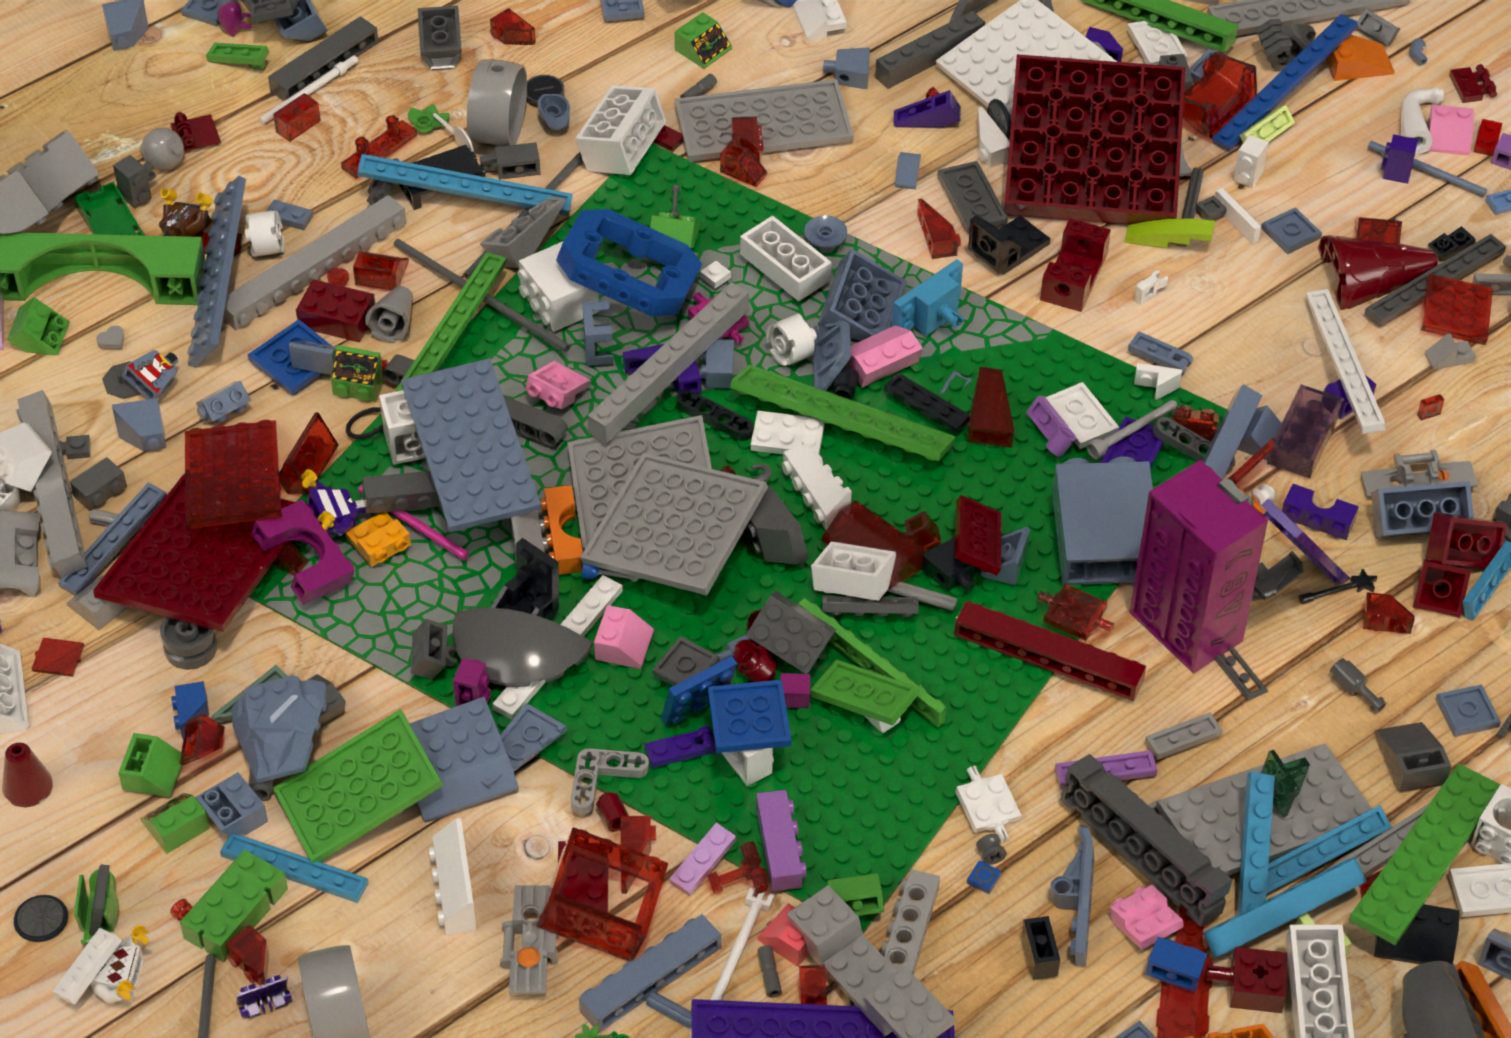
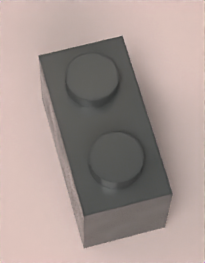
M108 457L70 481L73 496L89 511L102 505L127 487L124 472Z

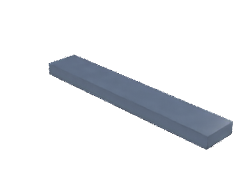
M148 482L85 552L88 567L63 576L58 582L59 586L74 596L84 590L153 514L167 496V493Z

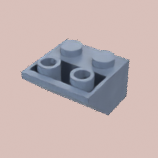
M239 772L195 797L221 833L247 835L268 822L264 803Z

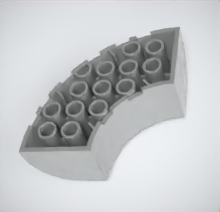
M64 130L42 146L43 151L38 149L25 158V164L19 162L7 170L9 174L7 177L4 174L0 176V233L19 232L34 223L36 226L47 220L46 215L51 210L54 212L63 205L62 200L82 185L86 184L89 186L98 180L96 176L99 172L68 130Z

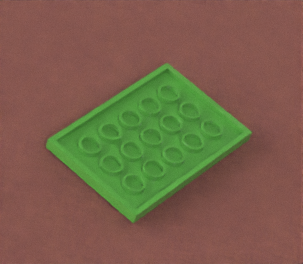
M399 709L306 767L305 771L294 774L273 787L310 861L315 863L321 862L444 786L405 714Z

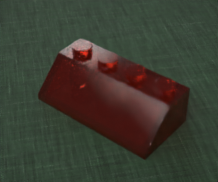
M854 501L842 508L821 537V541L826 545H829L830 542H838L896 552L888 589L920 571L922 567L925 548L858 501Z

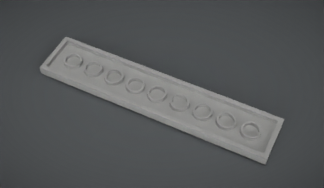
M1240 0L1208 6L1207 14L1238 24L1237 36L1255 33L1256 27L1267 22L1269 19H1280L1282 25H1289L1291 23L1303 24L1335 18L1340 14L1346 16L1362 13L1365 8L1372 11L1409 4L1410 0Z

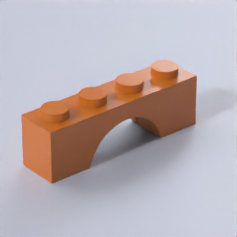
M572 485L544 488L545 498H540L542 512H547V516H543L545 530L550 531V534H546L548 548L553 550V552H549V555L558 561L559 575L582 572L583 563L580 557L583 550L581 539L571 537L562 530V527L568 521L576 518Z

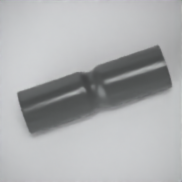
M708 74L697 82L696 85L681 94L680 98L701 96L702 93H705L717 84L716 77L713 74Z
M770 945L761 946L757 952L763 972L766 993L768 997L775 998L782 994V988L776 970L777 966L773 948Z

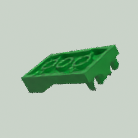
M114 181L100 186L98 191L90 194L86 191L74 196L76 208L92 234L145 236Z

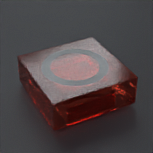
M1441 394L1421 400L1417 413L1421 421L1441 415L1445 400Z

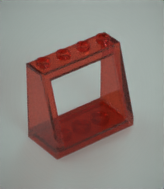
M572 827L565 842L536 927L623 960H634L647 936L668 863L657 857L638 852L633 848L614 843L610 839L601 838L586 830ZM572 854L649 882L635 923L559 895Z

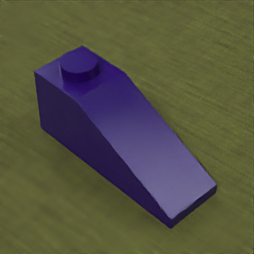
M950 90L894 110L895 127L942 128L961 121V106Z

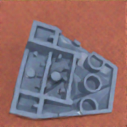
M287 676L246 687L242 698H238L233 705L232 726L258 783L306 770L314 746L311 740L314 731H319L320 723L318 719L320 713L325 712L327 707V686L324 682L312 679L301 682L298 676Z

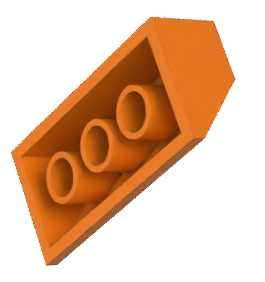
M1463 960L1455 966L1465 994L1480 1021L1485 1037L1511 1038V1024L1477 965Z

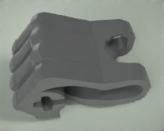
M1269 19L1267 22L1256 27L1263 52L1275 71H1282L1316 36L1314 28L1310 25L1295 23L1282 25L1280 19Z

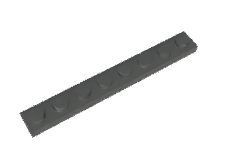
M1490 234L1368 306L1364 314L1380 327L1503 254L1506 245Z

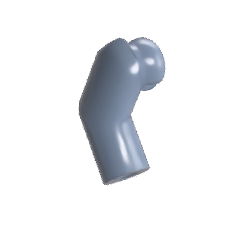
M1417 38L1411 43L1409 55L1422 66L1428 61V58L1421 52L1423 46L1426 47V43L1422 39Z

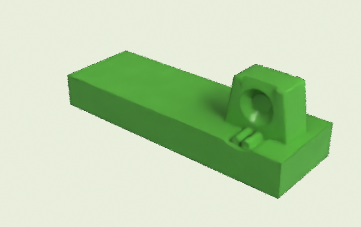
M214 43L206 54L208 62L251 64L253 69L263 70L267 65L265 58L269 54L267 46Z

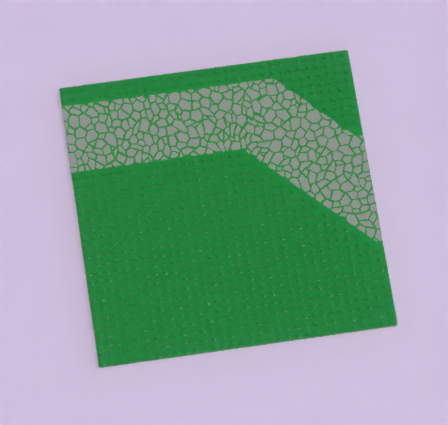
M652 143L631 175L612 173L537 252L563 242L582 210L609 209L650 228L652 215L658 216L659 212L670 213L672 211V185L678 184L680 186L677 195V212L679 217L680 215L696 217V222H701L695 246L691 250L702 263L697 278L678 315L651 317L599 293V301H609L610 310L599 311L593 314V325L610 324L612 327V341L595 342V356L612 354L613 364L587 366L583 319L553 332L548 325L542 322L540 314L537 311H533L528 299L523 298L520 294V279L517 272L497 292L494 298L568 343L570 349L567 352L560 350L486 304L469 321L438 370L490 358L504 396L555 415L566 422L568 426L567 431L553 447L517 434L539 500L540 498H545L544 488L572 485L576 518L568 521L562 527V530L571 537L581 539L567 442L594 437L588 433V414L633 374H625L623 352L665 344L691 320L688 316V308L699 304L693 299L695 293L698 294L700 292L709 300L716 297L731 282L749 292V311L745 313L749 319V326L738 331L744 338L743 342L736 344L734 341L733 378L745 367L752 365L814 387L813 355L791 365L787 364L784 366L779 364L771 354L770 349L773 348L771 341L767 343L766 332L768 326L792 315L800 314L809 328L815 326L823 328L818 325V321L839 262L851 249L906 280L903 295L933 276L934 273L847 234L845 241L836 247H816L810 244L804 236L805 225L813 217L694 162H688L687 159ZM772 215L832 262L831 281L801 301L796 300L740 255V236ZM602 237V243L594 259L614 269L624 270L630 276L656 287L663 267L666 266L648 257H635L628 252L626 247ZM714 261L719 262L731 271V278L716 289L700 278V271ZM961 286L958 314L964 317L962 324L954 328L950 323L946 322L927 336L913 327L910 331H912L923 348L919 361L863 388L857 382L855 394L850 399L956 436L954 445L939 461H932L926 459L923 455L908 453L903 448L885 445L880 440L865 438L860 433L846 431L840 426L825 423L819 453L822 457L823 466L828 464L832 469L833 477L839 476L843 481L841 486L843 488L849 487L852 491L850 521L825 530L822 524L817 523L812 509L805 505L800 491L795 490L790 476L785 475L781 463L783 462L784 454L751 451L752 438L740 441L704 423L712 469L747 478H755L763 474L764 470H752V465L762 463L771 468L772 473L769 480L766 481L767 486H771L800 524L809 559L798 564L765 561L760 553L756 554L751 545L753 538L742 534L708 595L641 578L637 582H633L627 578L604 575L621 584L623 588L621 594L610 606L631 610L654 629L642 669L595 660L594 641L603 618L602 615L584 636L593 645L578 666L573 664L564 670L562 677L545 682L527 703L567 727V732L536 754V756L574 776L578 754L584 749L638 752L647 756L645 743L697 731L703 726L711 727L713 733L709 704L703 711L687 715L678 724L672 723L665 726L661 720L669 688L673 686L654 676L652 669L680 636L714 654H718L727 650V643L747 634L768 598L775 590L796 604L805 598L809 602L816 604L821 611L822 596H846L814 590L811 565L830 542L896 552L891 579L955 597L957 599L955 610L951 611L918 601V614H913L909 617L900 616L898 613H889L887 616H877L875 613H865L862 616L843 612L840 615L823 613L833 617L845 630L851 631L863 644H868L876 654L886 658L898 671L904 672L916 685L922 686L933 698L939 699L946 707L945 722L937 727L913 707L909 706L901 715L900 722L882 733L864 715L812 698L810 693L809 708H786L791 746L773 748L772 756L774 762H772V774L749 786H746L722 753L714 752L651 768L649 763L648 773L641 778L599 775L596 788L603 793H617L623 804L697 845L715 823L719 824L734 834L737 839L723 856V859L770 884L756 809V794L786 790L788 800H793L794 814H791L792 820L797 821L798 835H795L796 841H801L802 856H799L800 862H805L806 877L802 878V888L781 891L804 902L828 885L827 880L878 873L884 906L960 803L955 790L957 786L972 782L967 769L971 766L972 768L976 766L979 774L983 772L1054 675L1052 671L954 636L955 621L965 602L969 601L974 604H980L985 608L1002 612L1010 617L1024 620L1032 625L1046 628L1078 641L1120 584L1062 585L1052 498L1055 466L1073 458L1086 459L1089 463H1101L1104 455L1094 459L1088 453L1087 446L1079 449L1074 442L1062 457L1053 454L1046 446L1049 440L1026 411L1038 395L1048 397L1083 382L1119 427L1125 416L1138 420L1167 402L1174 400L1177 403V407L1161 417H1168L1212 442L1227 409L1180 387L1155 400L1156 388L1134 384L1137 367ZM723 337V338H720V339H718V340H733V339H732L731 337ZM850 338V346L861 340ZM702 355L695 360L700 375L702 365H706V362H702ZM553 361L590 379L589 388L576 394L574 403L563 409L550 407L546 401L530 396L528 391L525 390L528 375ZM953 371L960 373L962 377L972 379L964 387L968 380L961 378L959 376H955L954 379H952L949 382V386L946 389V391L940 394V392L944 388L943 386L945 385ZM897 373H900L968 413L970 421L955 434L884 392V385ZM701 378L702 393L698 394L752 421L753 431L757 411L803 416L795 410L783 409L778 404L760 401L758 397L740 394L732 388H706V378ZM834 381L826 390L827 392L834 394ZM670 384L621 431L690 418L692 416L678 409V392ZM709 408L700 409L702 413H709L711 411ZM380 414L361 434L377 429L382 424V415ZM722 417L719 419V421L722 423L729 422L730 419L727 417ZM1158 419L1149 423V425L1154 426ZM382 430L372 437L356 439L317 480L330 488L348 490L352 501L363 500V494L358 492L359 487L362 485L363 477L429 471L425 458L393 465L384 431ZM1179 436L1182 443L1189 444L1186 437ZM1164 442L1150 469L1153 489L1198 461ZM1199 447L1200 453L1205 455L1207 450ZM310 488L296 502L303 500L307 505ZM960 495L1001 512V536L1025 527L1030 529L1028 551L1016 585L985 578L980 575L982 570L975 567L973 580L976 584L973 589L965 592L959 585L951 590H945L921 570L922 554L955 537L956 500ZM441 506L404 510L469 552V557L465 561L389 511H387V514L393 520L397 519L410 533L411 545L404 551L392 555L384 562L378 563L373 567L368 564L348 541L346 534L342 536L337 534L329 535L339 545L345 558L351 561L355 572L349 584L305 605L301 603L290 586L295 574L320 562V558L316 550L309 544L290 540L249 598L450 709L456 707L453 679L461 663L457 653L450 656L457 659V662L451 667L445 666L432 680L410 673L413 632L425 619L447 625V646L455 647L452 630L457 612L475 608H491L503 586L517 575V564L509 518L449 532ZM542 512V515L538 516L539 520L543 519V516H547V512ZM379 513L357 514L354 527ZM545 530V533H542V538L546 537V534H550V531ZM548 548V551H545V553L549 555V552H553L552 548ZM582 572L559 575V610L552 621L561 624L602 577V574H599L592 580L582 579ZM885 592L882 597H903V596H899V595H896V594H892V593H889V592ZM750 638V640H751L755 645H758L757 642H755L754 640H752V639ZM828 642L808 673L810 674V690L836 659L857 667L860 666ZM769 651L776 663V676L773 680H781V673L805 674ZM736 666L731 684L752 683L744 674L738 672V667ZM489 682L488 688L491 689V696L487 704L501 735L512 720L493 710L492 704L507 686ZM703 741L697 742L696 744L700 745L703 743ZM587 759L586 769H590L592 759ZM615 759L607 762V765L610 767H616L620 764ZM624 761L625 767H627L628 761ZM636 763L635 767L639 768L641 763ZM590 778L580 779L588 785L592 783ZM879 913L858 916L863 933Z

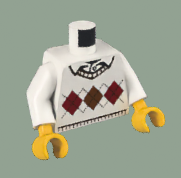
M142 925L135 926L131 935L121 941L90 983L93 992L107 1004L121 1000L133 1002L144 961L139 945L140 943L146 945L149 941L148 937L145 936V934L149 933V930Z

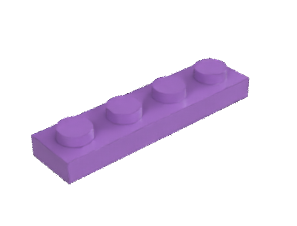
M1151 750L1095 758L1103 764L1106 774L1111 772L1120 781L1157 776V767ZM1077 761L1055 764V773L1060 789L1069 784L1065 781L1068 766Z

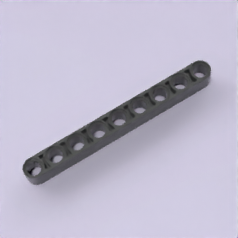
M397 354L383 369L382 375L388 382L398 386L415 360ZM503 395L517 434L553 447L567 431L568 426L563 419Z

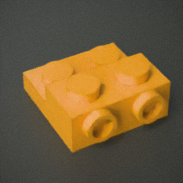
M381 512L345 533L348 541L371 567L384 562L387 558L404 551L411 545L410 533L397 519L393 520L387 512Z

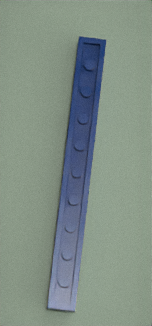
M1340 14L1212 137L1213 144L1227 151L1232 150L1241 141L1239 135L1266 117L1358 28V22Z

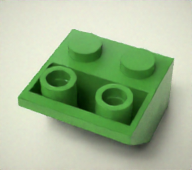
M659 212L658 216L652 215L650 228L681 241L690 248H694L701 228V222H696V217L680 215L679 219H677L673 213Z
M33 297L19 307L7 341L27 353L57 355L70 321Z
M133 733L118 772L122 789L171 798L185 755L157 736Z

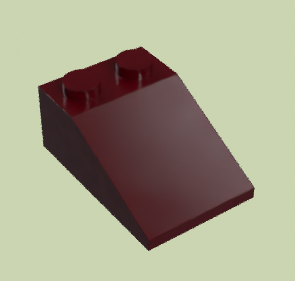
M1434 512L1425 558L1441 564L1487 568L1504 544L1507 523Z

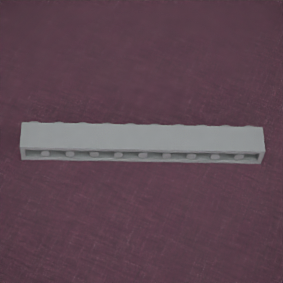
M389 195L382 198L228 294L223 320L234 330L247 325L250 321L308 286L313 279L318 280L377 241L406 224L405 208Z
M732 282L588 414V433L607 444L749 311V292Z
M41 390L17 399L19 409L16 412L19 420L22 423H28L52 451L34 485L36 489L33 492L37 502L40 504L37 506V511L40 518L43 519V522L40 523L44 535L47 536L44 544L51 555L48 557L49 565L52 570L56 569L59 575L63 577L88 566L52 404L45 392Z

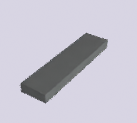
M1233 646L1229 649L1233 656L1226 658L1223 654L1215 657L1217 664L1247 701L1268 692ZM1236 660L1246 671L1240 677L1232 667L1235 665ZM1249 678H1251L1259 689L1250 692L1244 683H1247Z

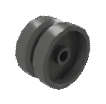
M169 617L163 620L160 627V635L165 656L170 664L185 670L198 669L207 665L214 658L217 652V640L213 629Z

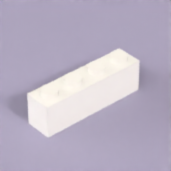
M806 443L785 451L783 462L781 463L785 475L790 476L795 490L800 491L805 505L812 509L817 523H821L824 529L828 530L849 522L851 518L852 491L849 487L843 488L841 486L843 481L839 476L833 477L832 469L828 464L823 466L822 457L813 447Z

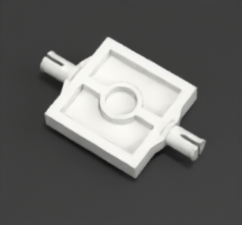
M972 766L969 767L967 772L972 782L957 786L955 792L974 833L994 830L1000 837L1001 843L1008 841L1010 837L1006 832L1005 826L1019 821L1022 815L1003 775L999 774L989 778H981L976 766H973V768Z

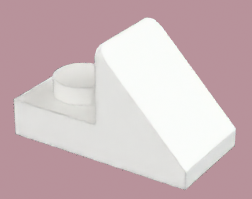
M1137 363L1134 384L1156 388L1155 400H1158L1180 387L1182 370Z

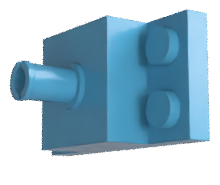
M956 259L894 301L892 327L896 325L907 330L915 327L927 336L946 322L950 323L954 328H957V325L960 326L964 319L962 315L958 314L963 263Z

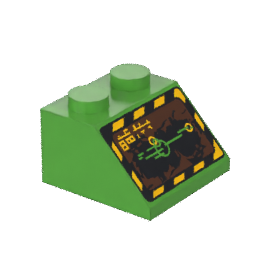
M704 12L674 32L675 51L703 69L732 50V45L719 23Z
M337 345L331 375L333 395L376 402L384 384L380 353Z
M187 793L180 794L140 818L141 822L166 854L210 829L206 811L193 795Z

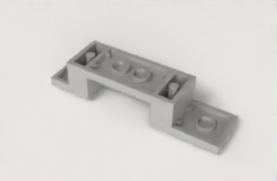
M829 885L787 913L788 920L804 936L808 954L884 1036L893 1032L898 1038H936L956 1024L954 1016L907 967L898 972L863 935L859 917Z

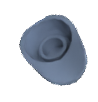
M543 94L538 99V112L541 119L550 128L558 131L568 125L570 105L568 100L560 94Z

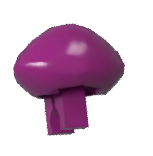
M227 2L218 8V20L230 36L234 37L238 33L239 28H252V24L240 21L246 17L251 18V13H242L238 2Z

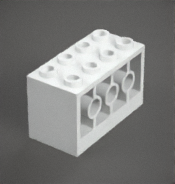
M612 85L575 138L587 171L625 175L633 173L666 123L655 88Z
M403 390L379 395L383 431L393 465L425 458Z

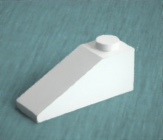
M982 106L978 107V154L981 161H984L989 168L1008 162V138Z

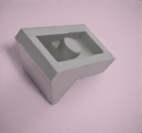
M1450 333L1426 350L1424 354L1432 370L1473 363L1476 357L1468 341L1455 343Z

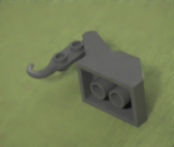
M760 463L751 466L752 470H764L763 474L751 479L766 482L771 477L772 470L768 465ZM768 486L766 493L742 534L753 538L751 545L756 554L760 553L765 561L798 564L809 559L800 524L771 486Z

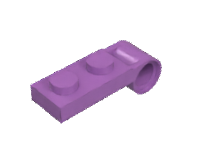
M1038 395L1026 413L1049 440L1046 443L1049 451L1062 457L1075 441L1076 436L1045 396Z

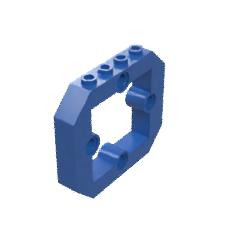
M609 209L582 210L563 241L556 259L571 281L651 317L678 315L702 266L700 260L687 244ZM602 237L626 247L628 252L635 257H648L666 265L661 271L656 287L630 276L624 270L614 269L594 260L602 243Z

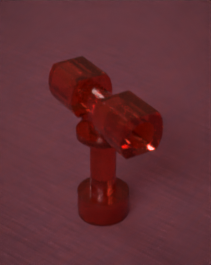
M754 841L740 846L745 861L740 862L741 868L719 876L717 871L707 875L714 894L723 891L722 885L746 877L747 881H753L757 894L771 889L765 869L760 866L762 861Z

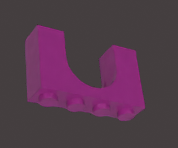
M303 500L255 520L251 534L263 551L286 541L297 540L309 544L318 553L320 562L295 574L290 586L303 605L351 582L355 572L353 564L345 558L339 545L331 539L327 530L323 529L322 524L314 516L313 510Z

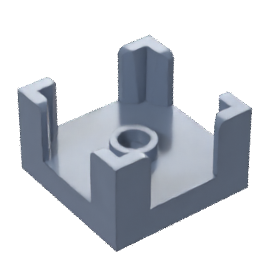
M609 301L582 303L587 366L613 364L612 354L595 356V342L612 341V327L610 324L593 325L592 311L610 310Z

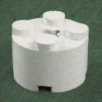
M271 210L246 214V223L249 228L245 229L247 242L251 241L252 257L284 252L285 241L284 236H281V229L283 227L278 211Z
M800 314L792 315L768 326L766 332L767 343L771 341L773 347L770 349L771 354L781 365L794 364L812 356L814 353V340L817 339L816 332L813 328H809Z

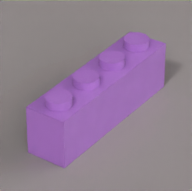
M786 790L757 793L756 809L771 890L780 891L802 888V878L806 877L805 862H800L799 856H802L801 841H796L795 835H798L797 821L792 820L791 814H794L793 800H788Z

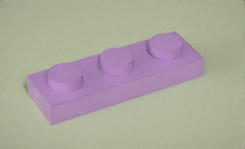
M715 823L669 878L670 883L688 896H691L737 841L736 836Z

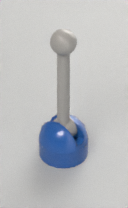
M583 564L582 579L592 580L599 574L631 579L633 582L639 580L638 577L600 570L599 567Z

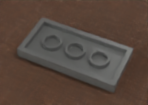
M978 161L938 170L937 176L967 233L970 231V219L976 215L990 222L995 227L1008 224V217Z

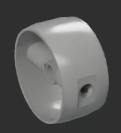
M481 59L477 63L471 80L467 105V132L470 140L498 146L516 144L523 124L527 99V73L524 65L494 59Z
M350 945L333 946L299 956L298 964L314 1038H370Z

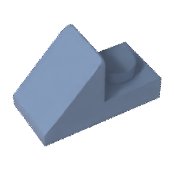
M900 152L896 170V188L916 190L921 154Z

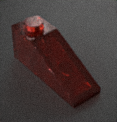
M918 199L917 216L931 258L938 259L957 256L958 247L961 246L960 235L956 234L953 225L926 201Z
M651 815L620 816L622 894H627L651 852V841L656 840V825H651Z

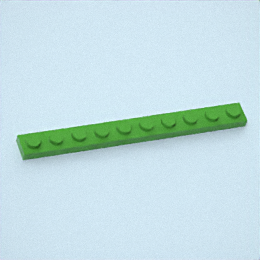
M488 252L485 253L403 379L435 372L439 369L507 264L506 257ZM401 382L395 392L403 390Z

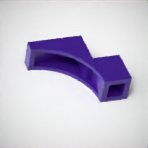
M664 344L623 352L625 374L634 373ZM696 361L671 383L678 393L683 390L702 393V380Z

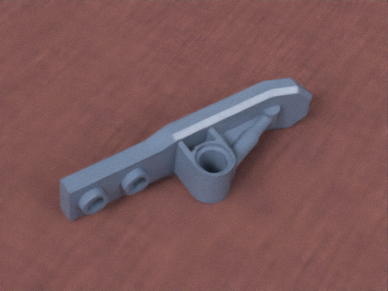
M1079 825L1077 827L1080 843L1078 845V852L1073 861L1069 863L1064 874L1054 878L1050 886L1054 906L1060 909L1078 910L1077 918L1072 920V933L1076 934V940H1071L1070 955L1075 956L1076 966H1086L1095 859L1090 830L1087 825Z

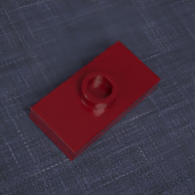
M664 125L653 143L673 152L683 142V135Z

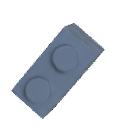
M717 340L702 354V362H706V365H702L701 378H706V388H730L731 380L733 379L734 340Z

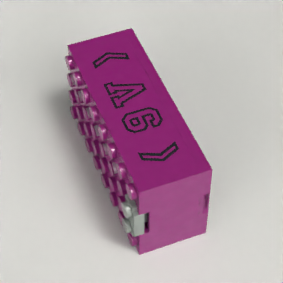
M1201 460L1149 491L1130 606V614L1193 674L1214 661L1217 655L1221 656L1228 652L1232 646L1235 647L1243 642L1268 524L1265 516L1253 507V501L1250 496L1237 488L1232 480L1220 478L1211 467Z

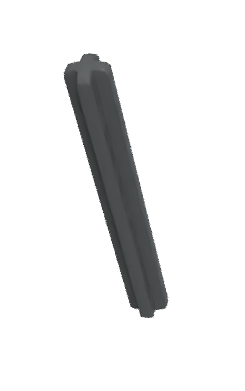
M1195 167L1192 169L1182 219H1194L1204 171L1202 168L1198 169Z

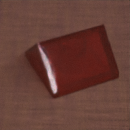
M1356 217L1355 238L1383 241L1391 244L1394 242L1400 243L1402 221Z

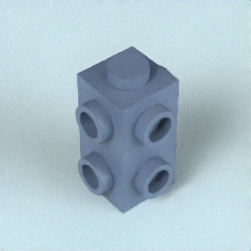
M236 381L196 402L198 406L197 413L206 423L214 421L217 424L227 419L226 414L233 411L235 414L245 409V404L250 402L251 399L242 382Z

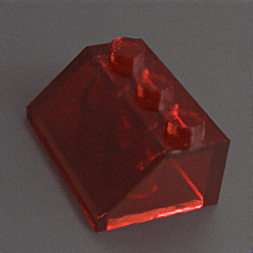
M315 412L278 474L277 479L287 494H309L310 488L303 487L301 475L310 469L316 474L318 480L339 446L319 412Z

